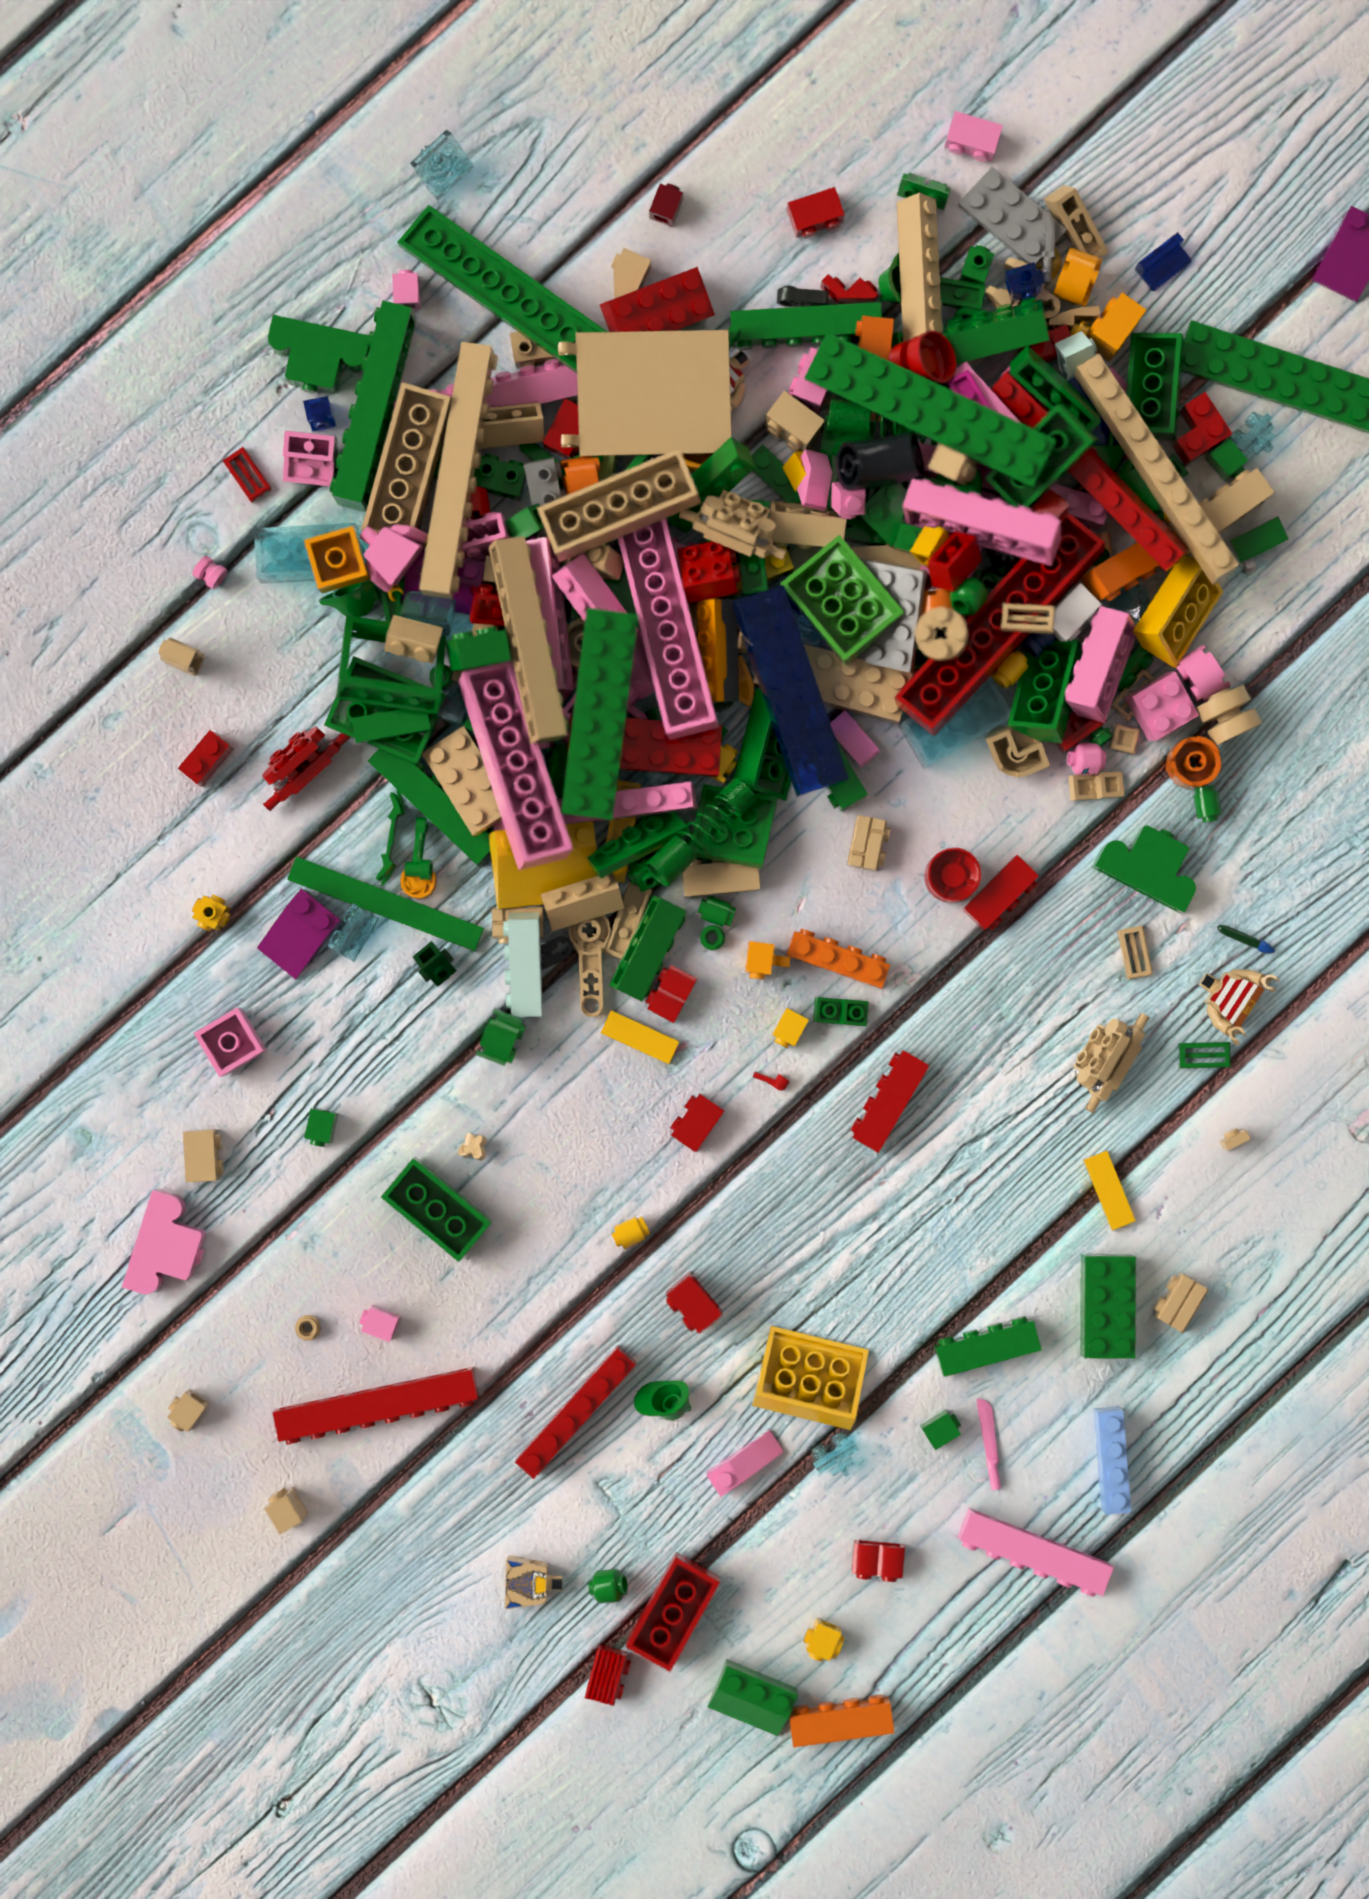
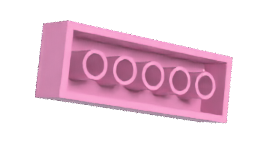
M912 479L902 506L906 524L922 529L924 526L931 528L938 526L948 531L949 537L955 531L973 535L977 538L978 546L1049 566L1053 564L1061 541L1060 520L1052 514L1043 513L1040 515L1033 513L1027 507L1018 506L1015 508L1008 506L1002 500L994 499L990 501L983 499L977 493L970 492L965 494L952 486H937L927 479H920V481Z

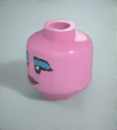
M1076 743L1072 751H1069L1067 754V764L1071 766L1072 771L1076 775L1095 776L1105 768L1106 753L1097 743Z

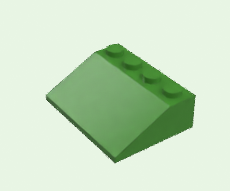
M840 535L780 583L783 592L845 666L863 653L904 614L901 607Z

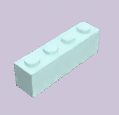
M540 912L509 913L508 921H503V934L508 936L509 945H504V959L509 961V969L505 970V984L510 985V994H506V1009H511V1015L516 1017H542Z

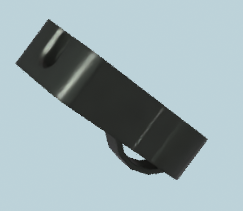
M784 286L777 290L776 303L789 307L828 305L829 292Z

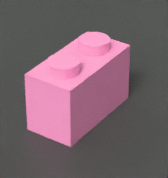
M955 111L944 148H948L953 154L962 155L965 153L971 155L973 159L980 162H986L987 160L992 162L1003 125Z

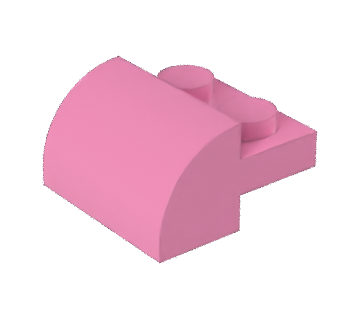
M285 431L283 481L330 486L331 480L335 476V464L338 456L337 437Z

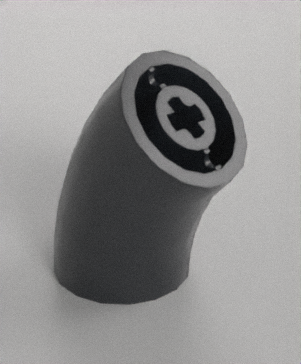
M913 431L882 438L844 442L839 447L836 457L838 480L846 490L895 485L910 482L912 479H923L925 475L921 448Z

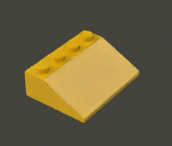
M593 822L565 824L573 848L566 859L523 870H518L506 830L494 831L488 834L497 909L543 905L540 894L596 877V872L589 865L587 859L596 851Z
M771 1326L752 1406L851 1430L856 1420L869 1350Z

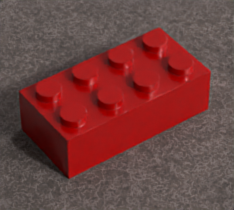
M698 267L599 304L609 332L676 331L715 315Z
M675 1552L628 1636L626 1648L671 1672L719 1586L720 1576Z

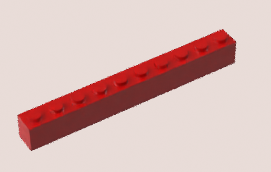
M1006 371L991 387L993 393L1023 425L1032 429L1051 411L1014 378L1010 371ZM1092 448L1068 470L1165 571L1171 569L1189 551L1188 547Z

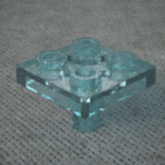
M447 129L430 145L424 146L425 150L422 148L420 154L410 163L429 192L437 200L443 197L474 168L455 137Z

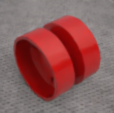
M935 330L924 332L895 345L888 356V361L939 385L951 380L956 371V356L951 343L942 333Z
M948 848L940 851L928 862L924 872V882L929 893L935 899L945 903H956L968 898L976 891L981 880V868L977 859L970 852L961 848Z

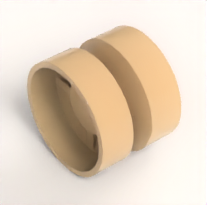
M1244 685L1232 690L1230 687L1210 696L1208 702L1195 708L1202 723L1217 719L1218 724L1207 731L1211 741L1216 746L1263 723L1256 708L1241 712L1240 707L1251 700Z

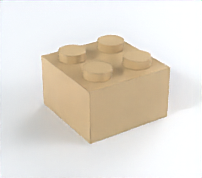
M783 391L766 414L765 426L767 427L766 431L776 439L781 437L787 442L786 446L790 450L800 452L811 448L822 433L825 420L786 391Z

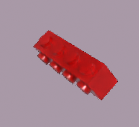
M901 1050L899 1054L897 1052L894 1053L888 1063L891 1069L887 1076L881 1075L875 1086L878 1088L874 1098L869 1096L862 1108L866 1112L861 1119L857 1117L850 1128V1131L853 1132L851 1136L853 1139L877 1153L880 1152L930 1066L904 1050Z

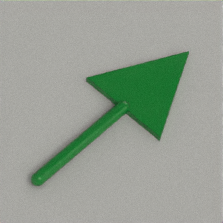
M1109 429L1108 445L1093 446L1102 460L1115 472L1125 452L1120 445H1113L1114 435Z

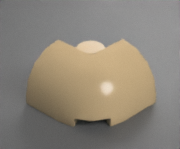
M1002 725L985 736L996 766L1006 775L1017 778L1024 777L1050 766L1040 741L1008 726Z

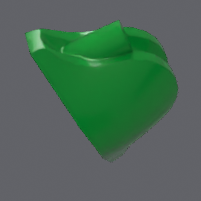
M367 580L337 589L320 598L319 603L336 608L344 616L363 617L371 611L374 602L381 599V595L375 583Z

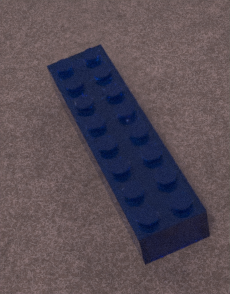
M784 585L736 600L732 606L796 796L799 797L848 780L849 777Z

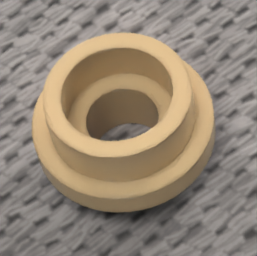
M312 1315L302 1316L295 1325L297 1336L306 1341L315 1339L321 1330L319 1320ZM305 1323H310L313 1326L311 1332L304 1330Z

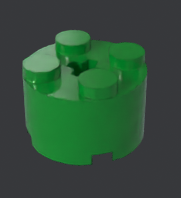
M494 1008L492 1013L496 1014L495 1019L489 1018L479 1043L483 1050L482 1052L477 1050L476 1056L505 1066L506 1062L512 1063L517 1051L516 1048H513L516 1039L521 1040L526 1026L522 1024L523 1019Z

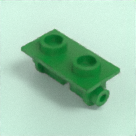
M911 172L909 174L903 173L897 196L908 198L917 193H922L936 199L938 209H945L951 188L946 187L947 184L930 180L929 185H925L924 177L912 174Z

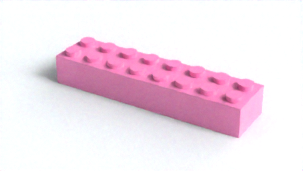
M506 661L463 671L458 684L518 870L566 859L573 848L538 743L530 744L512 662Z

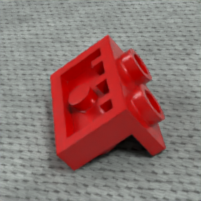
M479 584V587L471 586L470 592L473 595L470 622L473 624L505 626L497 588L489 584Z

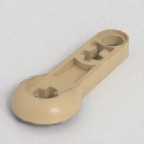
M605 915L571 925L568 929L570 940L579 955L581 1011L588 1017H595L603 1010L602 953L611 932L610 923ZM586 923H592V927L597 928L596 934L592 933L593 937H587V933L582 932L583 926L587 927ZM589 973H593L594 978H598V983H594V991L599 990V996L595 994L584 996V990L589 991V984L584 983V978H588ZM590 998H594L599 1002V1009L594 1013H590L585 1009V1002Z

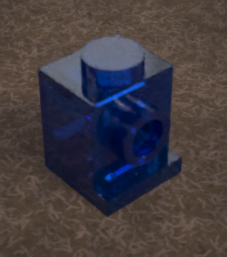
M328 396L303 401L306 418L312 432L336 427L332 403Z

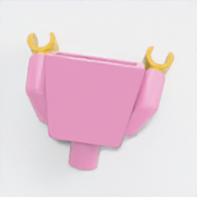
M395 524L390 528L383 527L379 533L370 526H367L359 538L369 545L363 555L367 559L365 565L373 583L384 592H387L391 601H397L392 593L397 590L403 594V590L398 583L427 546L428 534L409 525Z

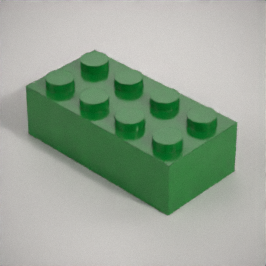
M1035 297L1022 300L1020 305L1011 306V304H1004L997 307V311L987 313L986 310L973 313L970 318L962 319V317H955L949 319L947 324L943 326V335L949 340L954 349L956 364L1048 341L1049 327L1042 299L1036 300Z
M1064 403L1057 404L1033 428L1057 441L1034 488L995 470H992L985 477L1012 507L1023 506L1031 509L1098 441L1094 434Z
M414 1157L381 1196L384 1201L458 1262L462 1260L493 1222L492 1219L417 1157Z
M1081 1254L1080 1355L1083 1358L1135 1359L1136 1256L1131 1254Z

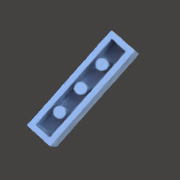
M1120 1407L1094 1408L1101 1510L1106 1515L1131 1513L1124 1410Z

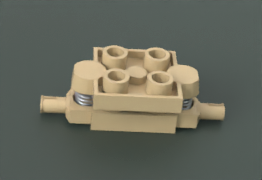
M723 490L720 498L707 496L699 512L695 513L686 509L680 513L679 518L693 522V529L704 533V538L751 557L754 554L765 558L768 555H772L783 560L787 551L773 545L775 523L768 518L771 509L742 498L735 493Z
M1140 1012L1134 1025L1130 1026L1113 1018L1106 1027L1098 1024L1096 1029L1091 1032L1089 1041L1078 1054L1076 1063L1073 1068L1080 1071L1077 1076V1082L1087 1088L1092 1095L1085 1107L1089 1112L1094 1114L1100 1101H1106L1112 1091H1117L1142 1048L1139 1046L1145 1036L1142 1030L1148 1019H1150L1147 1015Z

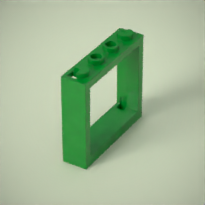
M346 615L336 699L438 714L447 630L442 631L440 645L436 654L433 688L347 676L351 638L386 643L391 622Z

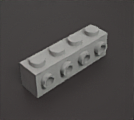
M552 457L524 463L532 505L539 503L540 506H543L566 496L565 487L560 488L558 478L562 477L560 462L554 463V458ZM546 529L538 533L539 538L548 537Z

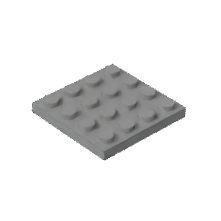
M859 558L901 607L904 614L857 658L865 660L868 664L912 672L914 671L917 651L915 629L921 618L927 571ZM820 636L819 648L833 651Z

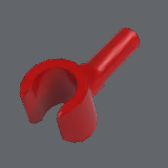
M758 1072L753 1074V1078L764 1081L779 1091L785 1090L789 1084V1080L778 1074L775 1080Z

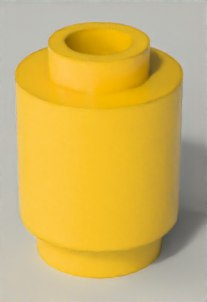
M1019 651L1012 652L991 676L992 679L1005 689L1013 686L1027 670L1028 665L1026 662L1028 659Z
M642 1216L637 1219L633 1217L614 1226L615 1232L611 1233L617 1247L622 1245L624 1250L645 1240V1237L650 1235Z

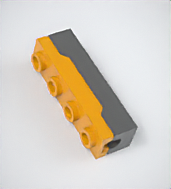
M711 599L697 601L698 644L712 701H739L736 600Z

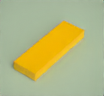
M612 1010L601 1030V1034L667 1064L670 1063L679 1044V1041Z
M1105 1150L1083 1159L1111 1230L1135 1222L1136 1220L1108 1151Z

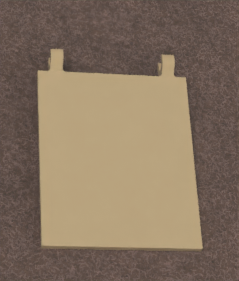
M728 330L576 333L575 343H558V356L576 355L579 435H561L562 448L579 447L580 456L664 455L676 449H680L681 454H713L731 437Z

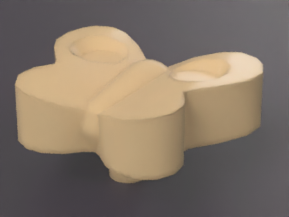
M471 1133L466 1134L465 1142L460 1146L458 1154L465 1158L473 1155L477 1160H484L486 1156L484 1145L487 1139L481 1135L476 1137Z

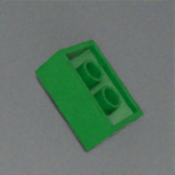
M726 1659L707 1707L778 1736L790 1716L798 1693L796 1687Z

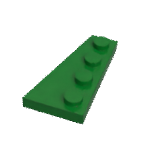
M676 812L641 816V821L633 827L630 825L622 831V836L616 840H609L587 857L589 865L601 879L663 847L674 836H677L679 831L688 833L687 825ZM680 833L679 837L681 838L686 834Z

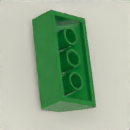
M1131 333L1126 395L1156 440H1177L1185 343L1182 333Z
M1055 637L1056 641L1051 646H1046L1038 658H1035L1026 650L1025 657L1028 659L1026 662L1028 668L1018 680L1007 725L1009 728L1037 741L1063 743L1071 710L1065 698V691L1068 684H1072L1075 676L1074 667L1076 662L1081 660L1083 651L1078 639L1059 641Z
M756 688L733 779H739L744 782L753 793L776 796L779 800L786 801L811 704L779 691Z

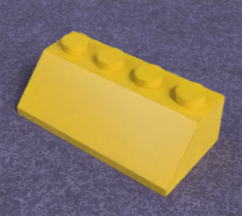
M1183 556L1172 567L1169 575L1160 586L1157 594L1133 630L1142 648L1171 667L1176 668L1223 594L1220 584L1217 582L1212 585L1194 557Z

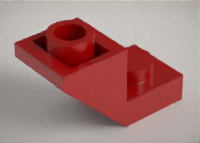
M829 274L821 281L820 285L823 291L829 292V297L837 305L873 303L877 301L878 297L876 287L869 280L864 281L861 277L847 291L839 278H832Z

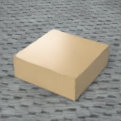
M1115 724L1109 749L1132 755L1135 754L1140 729Z

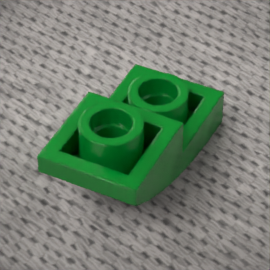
M1279 516L1256 526L1254 529L1232 538L1230 541L1242 563L1281 544L1289 538Z
M815 997L813 1022L867 1026L869 1001Z

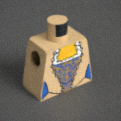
M508 1555L506 1559L505 1609L546 1603L547 1591H562L563 1576L548 1575V1563Z

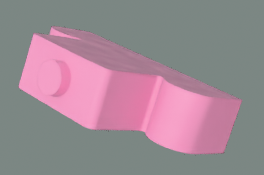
M159 1189L152 1190L122 1288L141 1294H150L162 1286V1274L187 1280L193 1276L196 1264H201L205 1252L201 1248L206 1232L205 1230L177 1222V1219L182 1217L186 1211V1204L182 1197Z

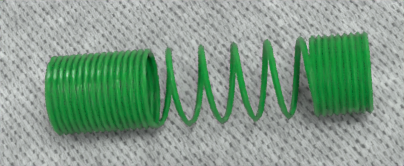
M833 398L831 400L827 430L853 435L858 434V436L869 435L871 437L879 415H876L870 433L871 411L852 402ZM881 416V437H886L887 432H888V429H889V425H890V422H891V421L888 420L885 433L883 434V417H882V416ZM894 423V435H897L896 423ZM901 425L898 434H901L903 427ZM920 435L922 445L925 443L926 437L923 439V436ZM931 440V443H930L931 446H932V445H933V446L936 445V447H937V446L939 445L938 443H936V442H934V441H932V440Z
M733 779L719 793V796H715V806H705L706 815L702 813L696 815L697 824L693 822L687 823L688 833L679 831L677 836L668 841L666 845L646 862L647 869L658 882L664 886L671 885L680 874L696 861V854L679 837L680 833L690 836L698 848L706 851L704 845L690 833V824L699 827L707 839L715 843L713 836L699 824V815L708 818L716 830L724 834L723 828L709 816L707 812L708 807L717 809L724 820L733 825L732 819L718 807L717 798H720L721 802L731 813L742 817L757 802L756 796L744 782L739 779Z

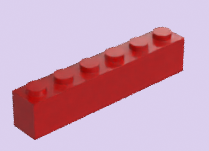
M617 1345L518 1455L515 1463L534 1479L636 1366V1361Z

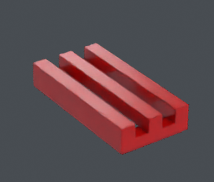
M244 447L223 460L251 503L256 501L255 499L258 497H262L265 492L272 490ZM240 455L244 456L264 485L262 488L258 487L238 458ZM233 460L256 491L253 494L250 493L230 462Z

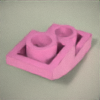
M846 710L826 726L861 767L880 752V749Z

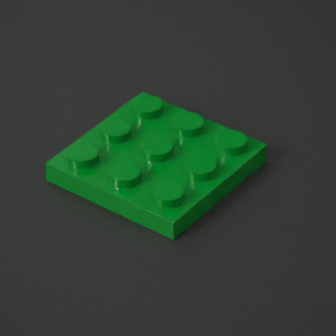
M703 784L697 814L702 813L706 815L705 806H715L714 798L719 796V793L724 788ZM754 793L757 802L742 817L731 813L721 802L720 798H717L718 807L732 819L733 825L726 822L717 809L708 807L707 812L709 816L723 828L724 834L717 831L708 818L699 815V824L713 836L715 843L707 839L700 828L694 825L692 835L706 848V851H702L691 839L689 846L696 854V857L763 869L778 797Z

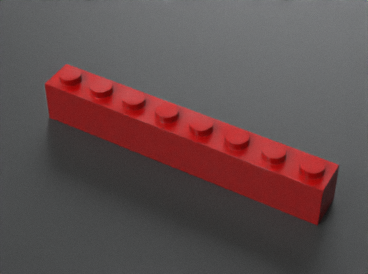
M469 1367L275 1409L272 1414L278 1442L285 1441L286 1445L300 1442V1437L310 1436L311 1439H317L326 1436L325 1432L335 1430L336 1434L351 1431L350 1427L360 1425V1429L375 1426V1421L384 1419L385 1423L399 1421L400 1416L409 1414L410 1418L425 1415L424 1411L434 1409L435 1413L450 1410L449 1406L459 1404L460 1407L474 1405V1400H478L479 1392L474 1368Z

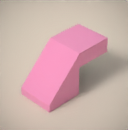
M805 449L801 459L806 475L797 487L802 506L824 511L827 507L833 471L827 454Z

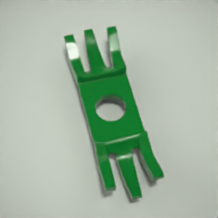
M398 790L397 795L390 792L393 809L388 818L391 820L386 854H381L383 867L376 876L378 881H382L381 886L388 882L396 868V865L391 861L398 818L405 815L404 800L401 792Z

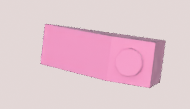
M771 1430L707 1470V1477L719 1496L722 1497L784 1451Z

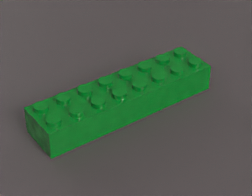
M382 300L381 307H377L375 310L374 322H376L374 332L370 331L367 346L370 347L368 356L364 355L361 370L364 371L362 380H358L356 383L355 395H358L356 404H352L349 410L350 427L344 430L342 443L345 444L343 453L338 454L336 468H339L337 477H333L330 484V492H333L332 496L340 506L363 512L367 510L394 410L393 402L397 399L417 321L412 307Z
M593 608L586 609L561 813L613 820L638 614Z

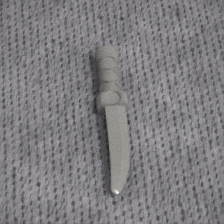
M1050 212L1046 213L1045 251L1042 252V259H1044L1042 284L1052 283L1053 260L1056 257V252H1054L1055 225Z

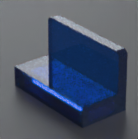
M1178 232L1139 261L1135 267V271L1153 292L1192 262V259L1181 247L1184 239Z

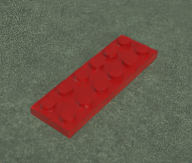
M570 714V721H569L568 750H569V742H570V734H571V726H572L573 714ZM625 718L619 770L718 777L722 725L711 730L669 740L663 721Z

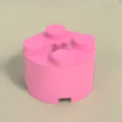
M1204 645L1183 657L1175 670L1182 682L1187 680L1191 685L1189 692L1196 703L1200 701L1206 703L1210 696L1231 687L1229 681L1224 684L1222 677L1225 674L1210 652L1207 654L1203 652L1206 648Z

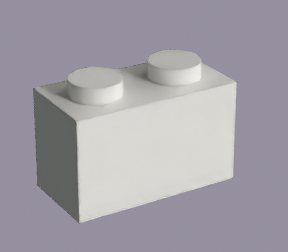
M1075 583L1055 605L1053 635L1059 641H1067L1068 639L1072 641L1081 632L1079 627L1085 621L1089 623L1093 615L1098 613L1097 608L1101 603L1081 583Z

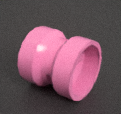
M205 555L195 566L192 575L198 580L203 579L208 587L215 590L224 580L228 570L221 565L217 566L212 558Z

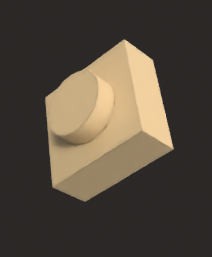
M1234 1128L1224 1133L1225 1138L1219 1142L1223 1150L1229 1151L1251 1138L1246 1130L1241 1129L1238 1131L1237 1128Z

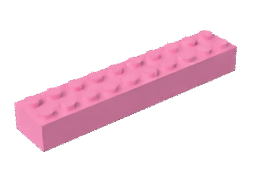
M665 518L619 537L618 540L636 613L639 615L638 621L665 731L669 740L718 728L719 725L689 604L683 588L682 576L668 520Z

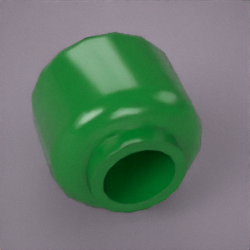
M969 577L954 592L950 593V601L954 611L967 616L976 614L988 598V593L983 583Z
M618 1569L596 1571L593 1579L589 1581V1593L600 1604L620 1602L628 1592L627 1578Z

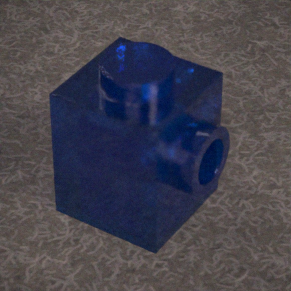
M1035 262L1005 271L1004 281L1011 302L1032 297L1036 298L1041 292L1044 277L1041 269H1036Z

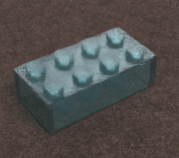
M355 523L254 528L257 580L261 584L315 581L304 540L350 526H354L359 538L357 525Z
M990 676L934 737L912 718L902 722L899 728L925 770L1008 722L1011 710Z

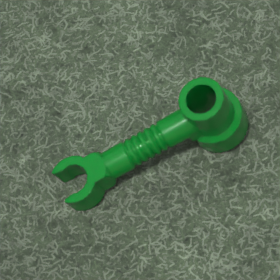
M427 817L416 818L412 862L405 863L406 877H420V880L432 879L433 862L432 860H423L425 837L428 832Z

